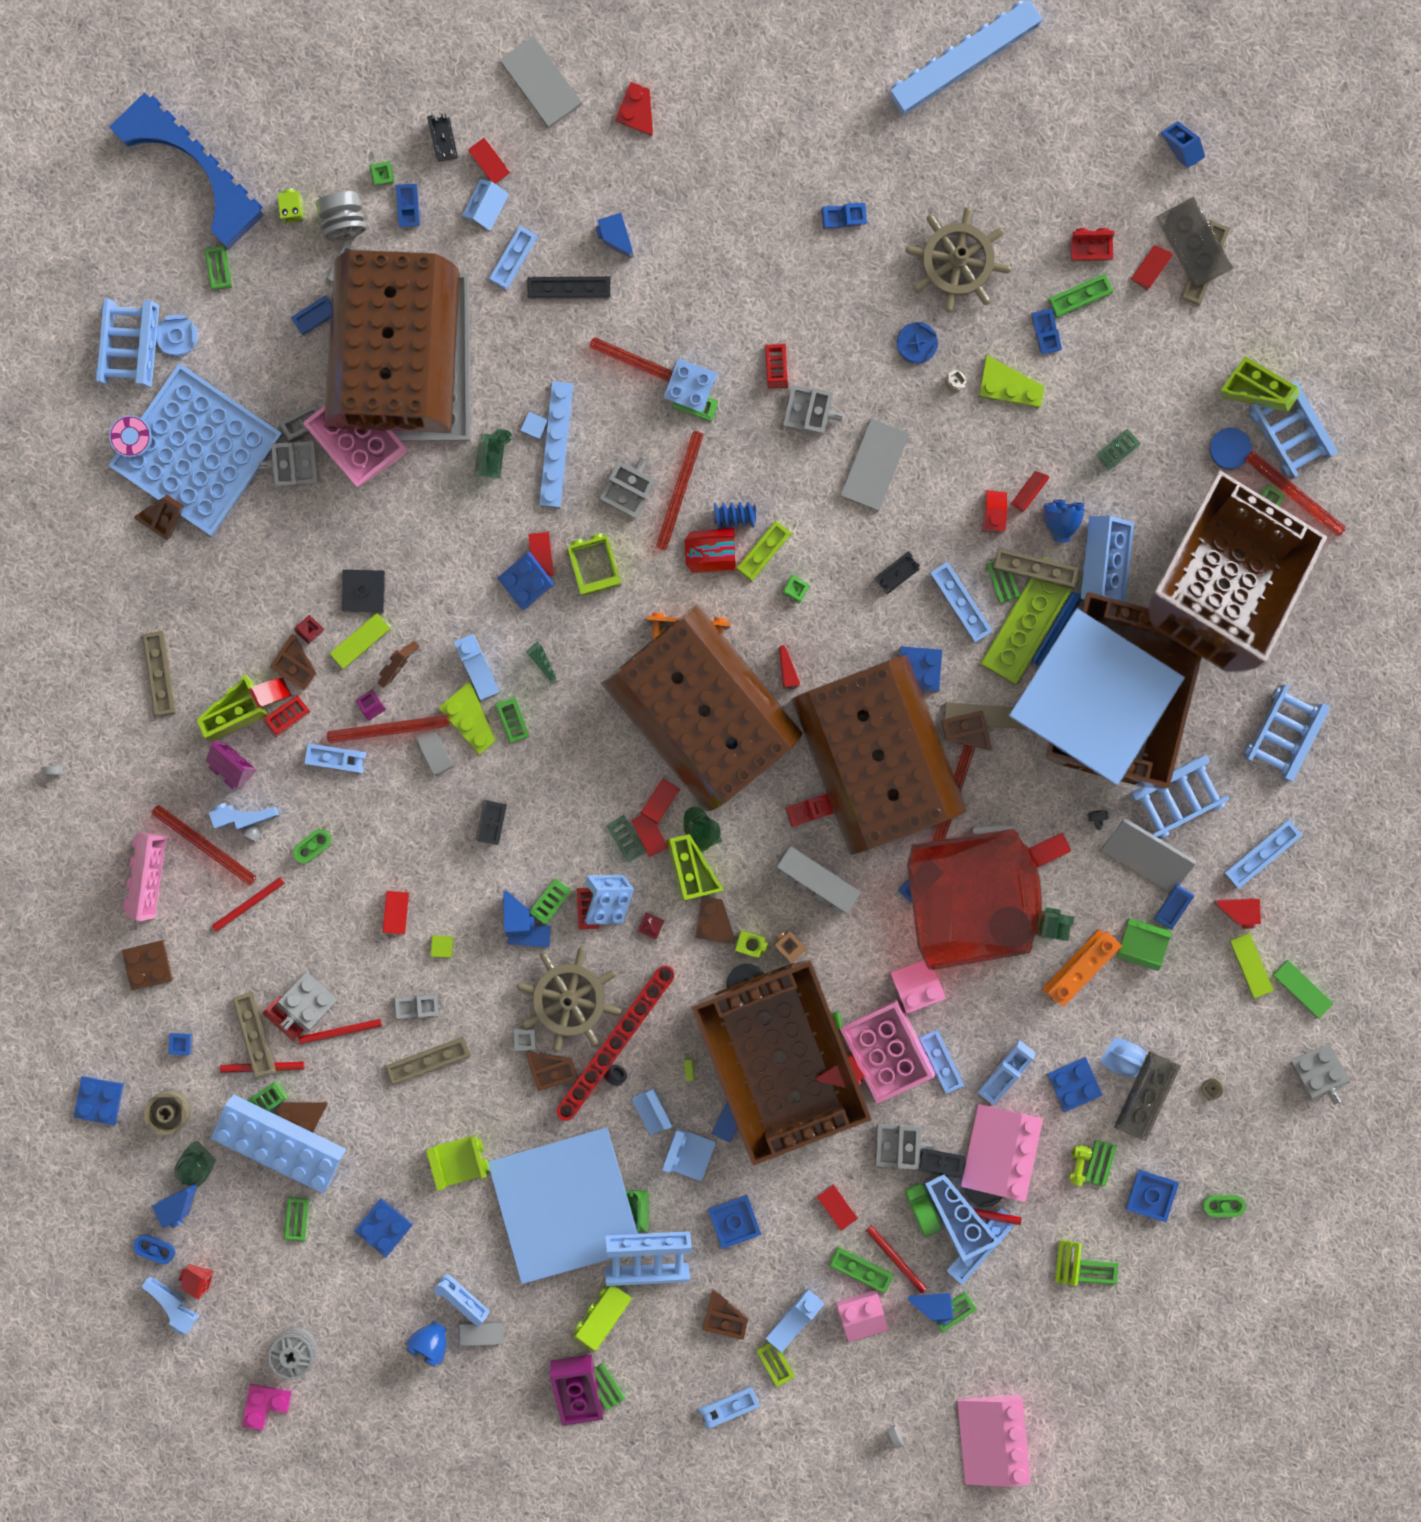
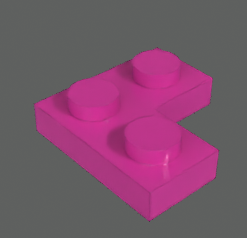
M250 1384L242 1427L263 1430L267 1410L288 1413L292 1391Z

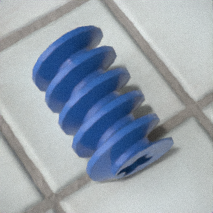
M748 501L745 508H743L742 503L738 502L737 508H735L733 502H730L727 508L725 503L722 502L719 509L717 504L714 503V524L716 523L719 529L722 528L723 523H725L727 528H730L731 523L734 524L735 528H738L740 522L743 528L747 527L748 522H750L752 528L755 527V503L752 507Z

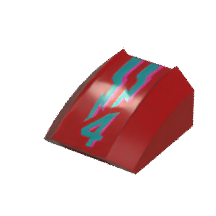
M734 528L690 532L685 538V564L692 573L736 571Z

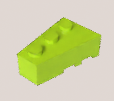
M1244 356L1220 390L1223 398L1249 404L1257 403L1259 406L1287 412L1300 395L1296 385Z
M246 674L240 678L241 680L233 688H229L218 702L212 704L197 719L204 738L211 743L268 716L264 707L257 708L249 691L255 685Z
M690 834L666 840L680 900H688L724 891V888L720 885Z
M603 1286L597 1295L600 1297L598 1301L589 1306L585 1312L587 1316L583 1321L580 1320L573 1330L574 1333L571 1339L590 1353L597 1351L632 1300L630 1296L616 1286Z

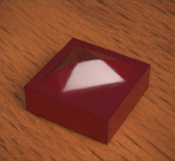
M308 615L294 628V631L306 643L310 644L324 631V628Z
M645 912L637 932L657 939L665 920Z

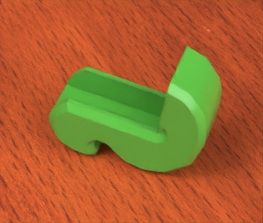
M919 1183L905 1189V1195L922 1235L928 1237L940 1232L942 1225L924 1184Z

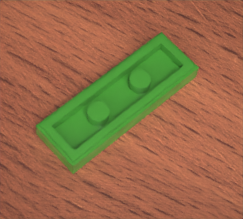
M1103 274L1048 298V302L1053 309L1055 317L1058 318L1113 294V290L1106 274Z
M1286 960L1273 974L1281 984L1319 1019L1334 1004L1289 960Z
M839 1246L829 1263L830 1267L884 1294L894 1277L893 1273Z

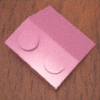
M929 958L890 973L906 1013L946 999Z
M876 1289L836 1301L849 1342L889 1330Z

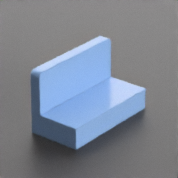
M480 179L462 217L477 222L487 230H491L508 197V193L493 182Z
M654 1087L632 1098V1102L650 1135L672 1127V1122Z

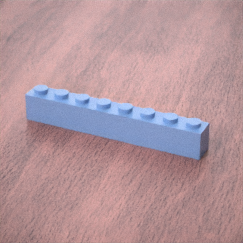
M1030 0L1017 2L1007 14L1002 12L990 25L988 23L982 25L975 35L964 37L960 41L961 44L957 47H949L943 52V56L938 59L936 57L931 59L922 70H914L904 82L902 80L896 82L891 87L889 96L902 116L1039 27L1043 19Z

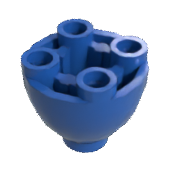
M1055 499L1053 503H1044L1043 517L1047 528L1054 536L1053 541L1070 542V537L1082 523L1085 512L1084 503L1073 502L1072 504H1065V500Z
M432 1321L430 1325L418 1329L405 1342V1345L408 1346L406 1351L414 1356H417L418 1353L424 1356V1362L432 1367H435L436 1364L441 1365L446 1353L445 1332L447 1328Z

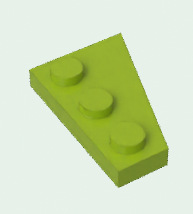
M986 355L979 397L1041 407L1044 392L1043 385Z
M471 681L466 683L439 707L479 755L496 742Z

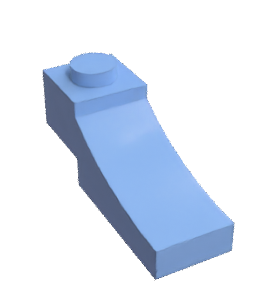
M471 634L455 641L456 649L480 700L482 701L500 693L475 635Z
M226 803L214 806V811L209 812L214 828L235 823L237 829H242L280 815L277 807L245 812L234 810L233 806H226Z
M1018 1040L980 1087L978 1094L995 1105L1019 1079L1020 1074L1034 1060L1036 1052Z
M151 1276L147 1278L141 1288L149 1292L162 1305L170 1318L168 1324L172 1326V1329L179 1334H187L199 1316L182 1306L185 1297Z
M805 1289L765 1339L782 1353L825 1303L810 1290Z

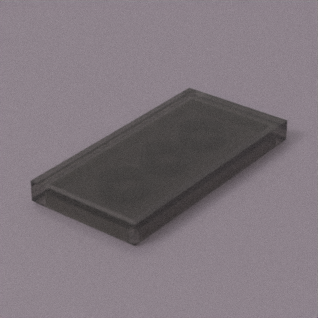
M1194 197L1156 216L1159 225L1195 289L1233 270L1232 264Z
M1148 1051L1114 1128L1147 1141L1181 1065Z

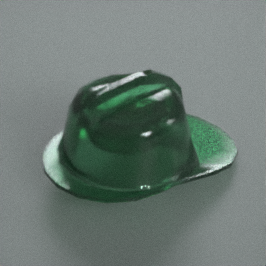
M690 807L683 816L684 832L686 835H691L700 851H706L711 846L722 842L720 837L721 828L717 821L709 818L699 807Z
M195 1141L185 1149L178 1160L174 1170L175 1177L183 1185H196V1187H199L206 1181L216 1163V1159L199 1141Z

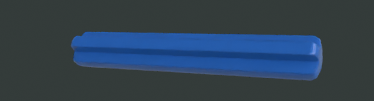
M1075 592L1070 594L1032 659V663L1040 666L1069 621L1081 600L1079 594Z

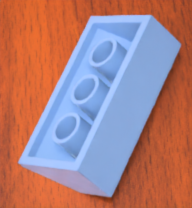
M1089 516L1081 599L1085 600L1086 593L1090 592L1126 602L1134 523L1112 516Z

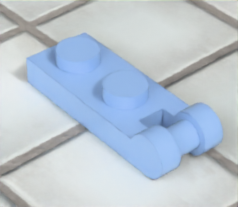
M308 743L304 764L363 773L364 767H362L363 758L366 757V752ZM349 756L355 757L354 765L348 764Z
M444 1275L434 1288L436 1295L444 1296L477 1327L483 1323L490 1312L450 1275Z
M751 1385L710 1404L698 1408V1411L704 1417L706 1429H710L759 1408L760 1404ZM716 1410L718 1416L712 1417L711 1412Z

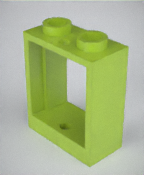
M603 533L591 536V540L583 542V539L572 541L570 546H567L581 596L622 585L608 535L603 536ZM605 544L614 577L584 585L575 552Z

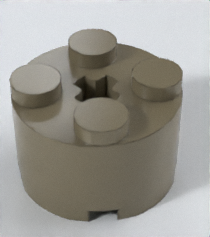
M174 1090L163 1091L153 1096L144 1108L145 1123L154 1133L159 1135H170L186 1126L191 1116V1106L187 1097ZM168 1109L171 1115L168 1116L167 1113H164V1110Z

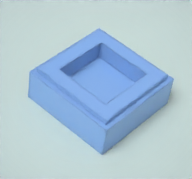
M529 412L521 432L540 440L548 420Z

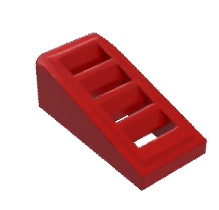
M786 344L765 345L768 389L788 388ZM770 352H782V355L770 356ZM783 360V363L770 364V361ZM771 369H783V372H771Z
M780 645L779 656L783 687L800 686V681L785 645Z
M297 695L265 717L264 723L275 738H277L310 713V710ZM294 703H296V705L302 711L301 713L298 714L297 711L294 709V707L292 706ZM288 708H289V710L292 712V714L295 716V717L292 718V719H291V717L288 715V713L285 711V710H287ZM281 713H282V715L285 717V719L288 721V722L285 723V724H284V722L281 720V718L279 717V715H280ZM275 719L281 727L277 729L272 720Z
M589 887L576 888L579 930L600 929L599 924L583 923V919H586L587 915H582V911H588L589 907H582V903L591 902L592 898L582 899V894L593 893Z

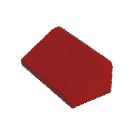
M1154 245L1131 280L1148 291L1173 254Z
M1034 471L1013 499L1011 505L1024 512L1046 484L1049 476Z
M386 892L383 933L405 934L409 892Z
M278 996L264 1010L263 1015L291 1041H294L303 1032V1029L295 1022L287 1030L283 1029L284 1026H280L288 1016L277 1006L278 1001L281 999Z

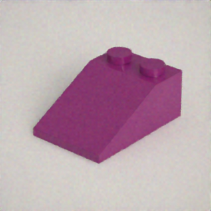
M217 741L211 743L206 762L210 765L208 768L216 775L220 773L225 778L224 783L230 788L241 789L257 770L227 743Z
M592 1354L551 1360L550 1380L562 1426L603 1420Z

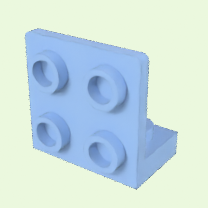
M678 358L664 398L703 412L718 374Z
M588 875L585 883L593 893V898L585 922L587 924L623 923L634 891L624 875Z
M677 1127L662 1170L668 1173L672 1170L702 1181L716 1144L715 1141Z

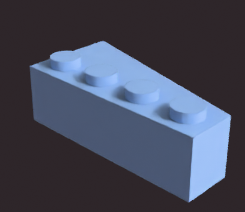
M941 1175L924 1184L961 1261L974 1257L1001 1243L945 1175Z

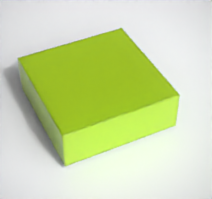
M432 935L431 957L452 958L454 936Z
M685 1058L686 1081H694L693 1059Z

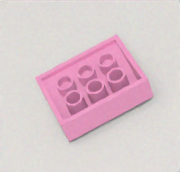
M325 405L303 422V425L357 488L393 465L407 453L406 447L392 431L325 428Z
M137 832V836H134L133 848H135L134 857H131L130 860L132 874L127 881L129 895L124 902L126 916L132 919L142 921L155 918L167 835Z
M899 998L876 1008L840 1028L877 1104L934 1078L935 1071Z
M978 1104L961 1187L1026 1202L1043 1119Z
M1020 1394L957 1400L965 1485L1005 1487L1031 1485L1023 1400Z

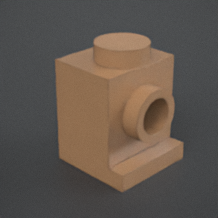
M783 930L775 937L777 942L774 945L791 964L807 950L790 930L787 933ZM787 941H791L793 943L791 949H787L785 947V943Z

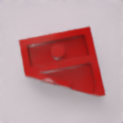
M630 82L615 122L652 136L653 124L650 89Z

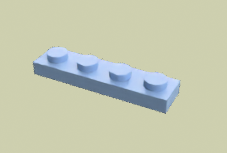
M948 562L930 573L974 643L993 632Z
M1287 819L1227 869L1224 874L1239 889L1303 835Z
M1001 1207V1209L997 1212V1213H1002V1214H1008V1215H1010V1214L1007 1213L1002 1207ZM993 1220L987 1223V1226L999 1241L1015 1225ZM996 1246L965 1261H961L958 1257L947 1269V1272L963 1285Z

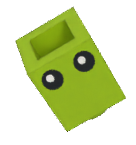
M287 189L283 193L277 194L282 222L304 221L302 199L299 192Z

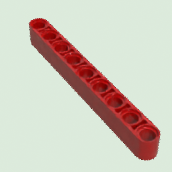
M662 965L656 970L565 1095L557 1108V1115L561 1120L569 1121L576 1115L674 979V970L671 966ZM661 970H669L671 977L668 980H662L659 976ZM650 986L658 988L659 994L656 997H650L647 994V989ZM643 1003L646 1006V1012L638 1014L635 1011V1005ZM624 1021H632L634 1028L631 1031H626L622 1026ZM613 1037H618L621 1039L622 1045L614 1048L611 1046L610 1040ZM606 1054L609 1057V1063L605 1065L600 1064L598 1056ZM589 1071H593L597 1075V1079L593 1082L586 1079V1073ZM576 1088H581L585 1096L583 1098H576L573 1091ZM564 1105L570 1106L572 1114L564 1115L561 1112V1107Z

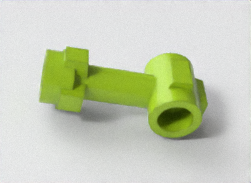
M1079 1144L1078 1146H1073L1072 1158L1076 1159L1074 1173H1069L1071 1184L1082 1186L1083 1182H1085L1086 1176L1082 1175L1084 1161H1090L1092 1150L1088 1146Z

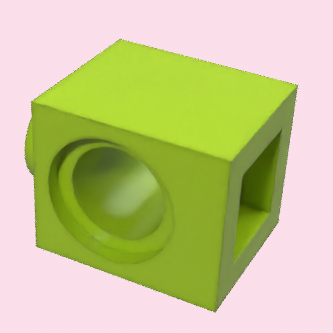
M741 930L735 951L759 958L760 954H765L768 943L764 942L765 937ZM749 939L757 940L758 947L755 950H749L746 947V942Z

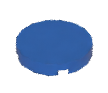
M922 322L906 325L900 331L897 338V349L900 356L913 364H922L929 361L935 355L938 347L935 331L929 325Z
M1231 427L1222 429L1215 434L1209 447L1214 463L1223 469L1230 470L1245 464L1252 450L1251 441L1246 433L1238 428Z

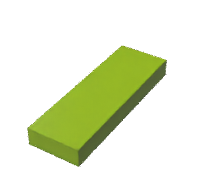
M775 520L736 569L750 581H753L792 533Z
M376 613L331 651L330 654L342 669H345L389 632L391 628Z
M1250 933L1229 940L1252 997L1255 999L1274 991Z

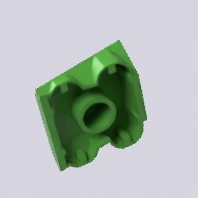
M1129 918L1120 943L1122 947L1118 950L1116 958L1159 971L1171 938V931Z
M626 1190L637 1232H647L649 1228V1193L647 1190Z

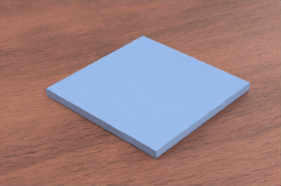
M1076 609L1009 714V717L1113 784L1118 785L1185 677L1084 612Z
M608 1127L488 1161L522 1284L612 1259V1257L607 1258L605 1236L638 1234Z

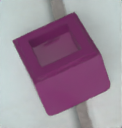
M373 689L355 700L363 715L369 721L386 710Z

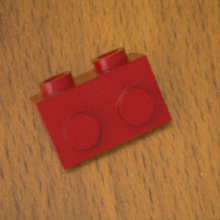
M1079 228L1073 231L1070 236L1071 261H1112L1115 231H1109V228H1098L1096 231Z

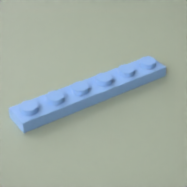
M552 381L540 506L561 508L573 383Z

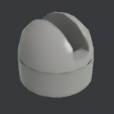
M250 825L244 829L242 836L257 842L260 831L256 826Z

